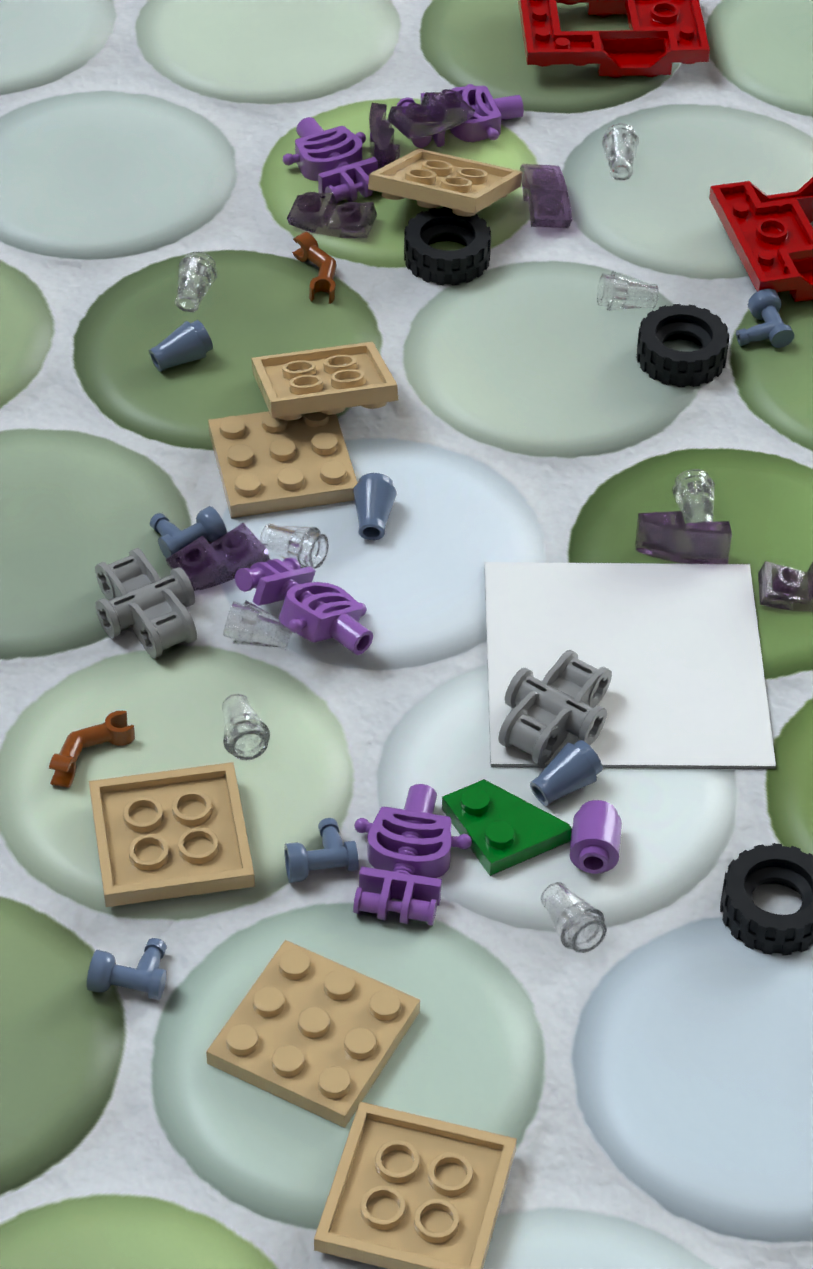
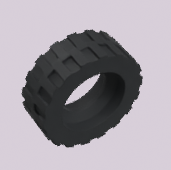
M431 208L428 211L418 213L415 218H411L408 221V226L404 230V260H406L405 265L407 269H410L414 276L420 277L428 283H437V285H459V283L471 282L476 277L479 278L489 266L491 230L490 227H487V222L483 218H479L478 214L474 216H459L454 214L451 208ZM451 241L466 247L448 251L439 250L429 245L436 242Z
M673 304V306L666 307L665 305L659 307L658 310L649 312L647 317L643 318L640 323L636 356L637 363L640 362V368L643 372H647L650 378L659 380L665 385L670 384L685 388V386L696 387L702 383L707 384L713 381L714 377H719L722 373V368H725L729 344L728 327L725 323H722L718 315L710 313V310L701 309L695 305ZM682 339L695 342L703 348L696 351H678L668 348L662 343L669 340Z
M772 843L770 846L761 844L754 846L752 850H744L736 860L733 859L728 866V872H725L720 912H723L722 920L725 927L728 926L730 928L731 935L736 940L740 939L745 943L746 947L752 950L754 948L761 950L764 954L772 955V953H781L782 956L791 955L792 952L800 951L801 953L809 949V946L813 944L812 854H806L800 851V848L794 846L786 847L782 846V844ZM763 884L784 885L800 894L802 905L793 914H773L762 910L754 904L753 891L757 886Z

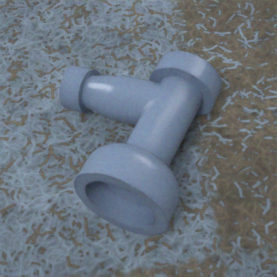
M762 289L753 294L748 301V308L754 318L764 320L765 323L755 325L747 330L745 328L736 330L738 344L743 346L749 344V342L769 339L776 348L789 345L794 339V332L789 325L784 324L778 313L781 309V299L778 293L773 289Z
M211 506L201 510L197 514L196 523L182 531L176 525L169 522V519L162 513L155 514L150 520V526L162 536L158 538V544L163 555L170 562L179 558L181 551L203 539L209 542H218L227 536V530L221 516Z
M325 818L318 824L324 849L306 851V848L301 843L285 844V866L289 883L304 881L309 871L345 866L347 871L358 870L359 860L356 842L345 841L343 846L342 838L339 835V827L335 819Z
M158 938L149 939L144 949L145 953L141 957L136 969L117 965L115 957L111 953L96 950L88 970L87 990L102 993L107 991L111 985L148 992V998L160 1000L167 976V971L159 968L160 960L167 949L165 942Z

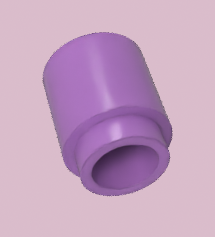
M602 800L588 801L574 815L569 856L571 862L582 871L592 874L604 873L613 869L619 861L622 821L612 804Z

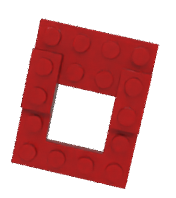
M518 0L527 65L546 67L560 64H573L575 66L597 64L599 76L618 78L638 75L646 77L671 75L672 63L694 64L696 62H709L710 48L699 0ZM557 3L566 5L586 3L588 15L606 17L612 14H627L630 30L561 31Z
M813 177L795 192L766 195L750 181L711 186L709 199L756 291L758 292L762 289H773L776 292L789 291L795 302L813 300V227L811 225V222H813Z

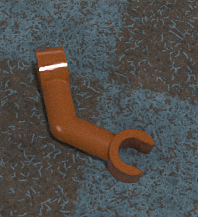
M303 232L293 238L301 248L292 253L299 261L305 262L310 260L320 268L318 277L310 281L309 299L312 302L314 295L317 292L323 291L329 294V304H331L335 300L336 284L333 279L337 267L336 261L318 247V243L312 234Z
M127 711L112 712L106 717L105 723L71 732L67 736L60 753H55L50 761L49 769L55 770L50 784L68 788L72 785L76 771V762L83 748L104 742H110L118 746L133 742L135 740L134 725L127 726Z

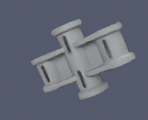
M139 548L131 550L128 557L107 565L105 562H101L95 566L98 584L107 598L96 601V612L104 631L110 638L119 636L122 629L131 626L147 653L154 659L161 656L162 651L183 641L190 644L197 640L194 621L186 608L195 603V594L192 584L182 568H174L170 571L169 576L160 579L154 567Z
M567 650L561 655L542 681L535 678L531 670L521 668L512 678L505 694V704L514 709L510 711L501 726L498 737L499 743L505 747L513 745L532 755L533 761L539 765L545 764L566 739L569 732L577 736L578 741L583 740L591 745L599 736L606 721L607 710L597 704L608 690L612 671L606 667L597 669L579 660L578 654L572 650Z

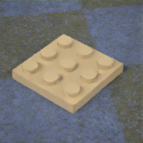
M418 148L370 173L368 189L382 192V197L386 199L401 200L408 198L417 200V205L421 207L437 208L443 206L451 208L452 212L459 216H474L477 212L491 206L492 203L506 197L507 194L521 187L523 172Z
M373 341L251 358L253 375L272 418L296 420L306 413L321 412L332 415L341 413L345 408L362 406L368 409H376L385 406L387 402L398 401L397 383Z
M267 411L208 420L209 435L231 518L355 500L353 489L357 484V479L336 414L328 415L321 412L303 414L301 418L296 420H281L278 417L272 418L270 412Z
M234 762L89 781L105 907L255 887L253 864Z
M285 940L206 1051L207 1064L345 1128L356 1112L359 1102L363 1101L420 1013V999Z
M359 1102L314 1237V1251L386 1269H483L515 1156L517 1138Z

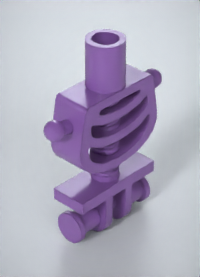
M473 84L449 90L445 99V110H436L428 92L421 93V105L416 106L415 101L409 97L403 98L397 103V110L401 114L400 121L405 127L407 135L412 138L414 146L418 148L426 147L431 142L432 137L437 147L444 146L446 125L450 132L462 141L477 142L488 138L494 141L501 134V120L523 117L524 113L520 95L493 99L487 86H474Z
M307 117L302 119L296 128L300 138L295 140V154H285L283 156V163L288 166L297 163L305 178L318 181L319 194L322 197L326 196L331 206L337 205L339 201L345 199L348 202L356 201L357 192H360L363 197L371 196L374 190L368 189L369 174L378 170V161L375 157L362 160V144L366 141V135L363 132L354 134L345 126H338L324 131L314 118Z
M290 557L283 561L272 559L267 562L254 563L250 569L241 568L236 572L235 582L241 591L246 592L256 588L252 601L256 605L261 606L284 600L279 620L291 632L297 633L311 642L334 638L356 655L364 653L371 645L373 633L359 623L360 617L364 616L367 611L365 604L357 602L344 589L336 585L312 582L316 570L310 566L301 568L299 562L295 558Z
M415 784L409 788L404 809L381 807L373 823H370L365 818L356 820L354 824L355 830L359 833H368L367 857L369 863L374 868L361 866L359 887H357L355 893L353 913L359 914L360 911L376 913L378 919L386 920L388 911L400 913V923L408 924L409 919L425 921L427 925L433 926L436 909L441 900L442 879L437 878L443 876L450 868L451 847L468 849L472 844V839L467 834L451 836V818L433 814L437 793L432 787L425 784ZM392 898H394V899H400V900H402V902H400V901H394V900H391V899H392Z

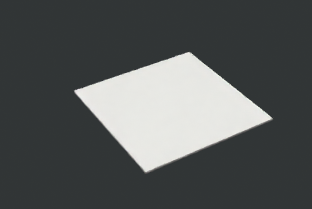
M484 562L491 767H547L567 743L575 744L578 741V737L569 732L563 743L543 765L535 763L532 755L513 745L505 747L498 741L501 726L510 711L514 709L505 704V694L515 674L521 668H527L533 672L535 678L542 681L561 655L567 650H572L578 654L579 660L597 669L606 667L612 671L608 690L597 704L607 710L606 721L599 736L590 745L601 760L603 768L776 769L750 564Z

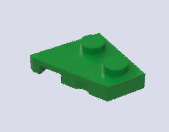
M485 779L442 796L443 812L451 818V823L460 835L467 834L471 837L472 844L469 848L490 876L571 841L572 828L568 823Z

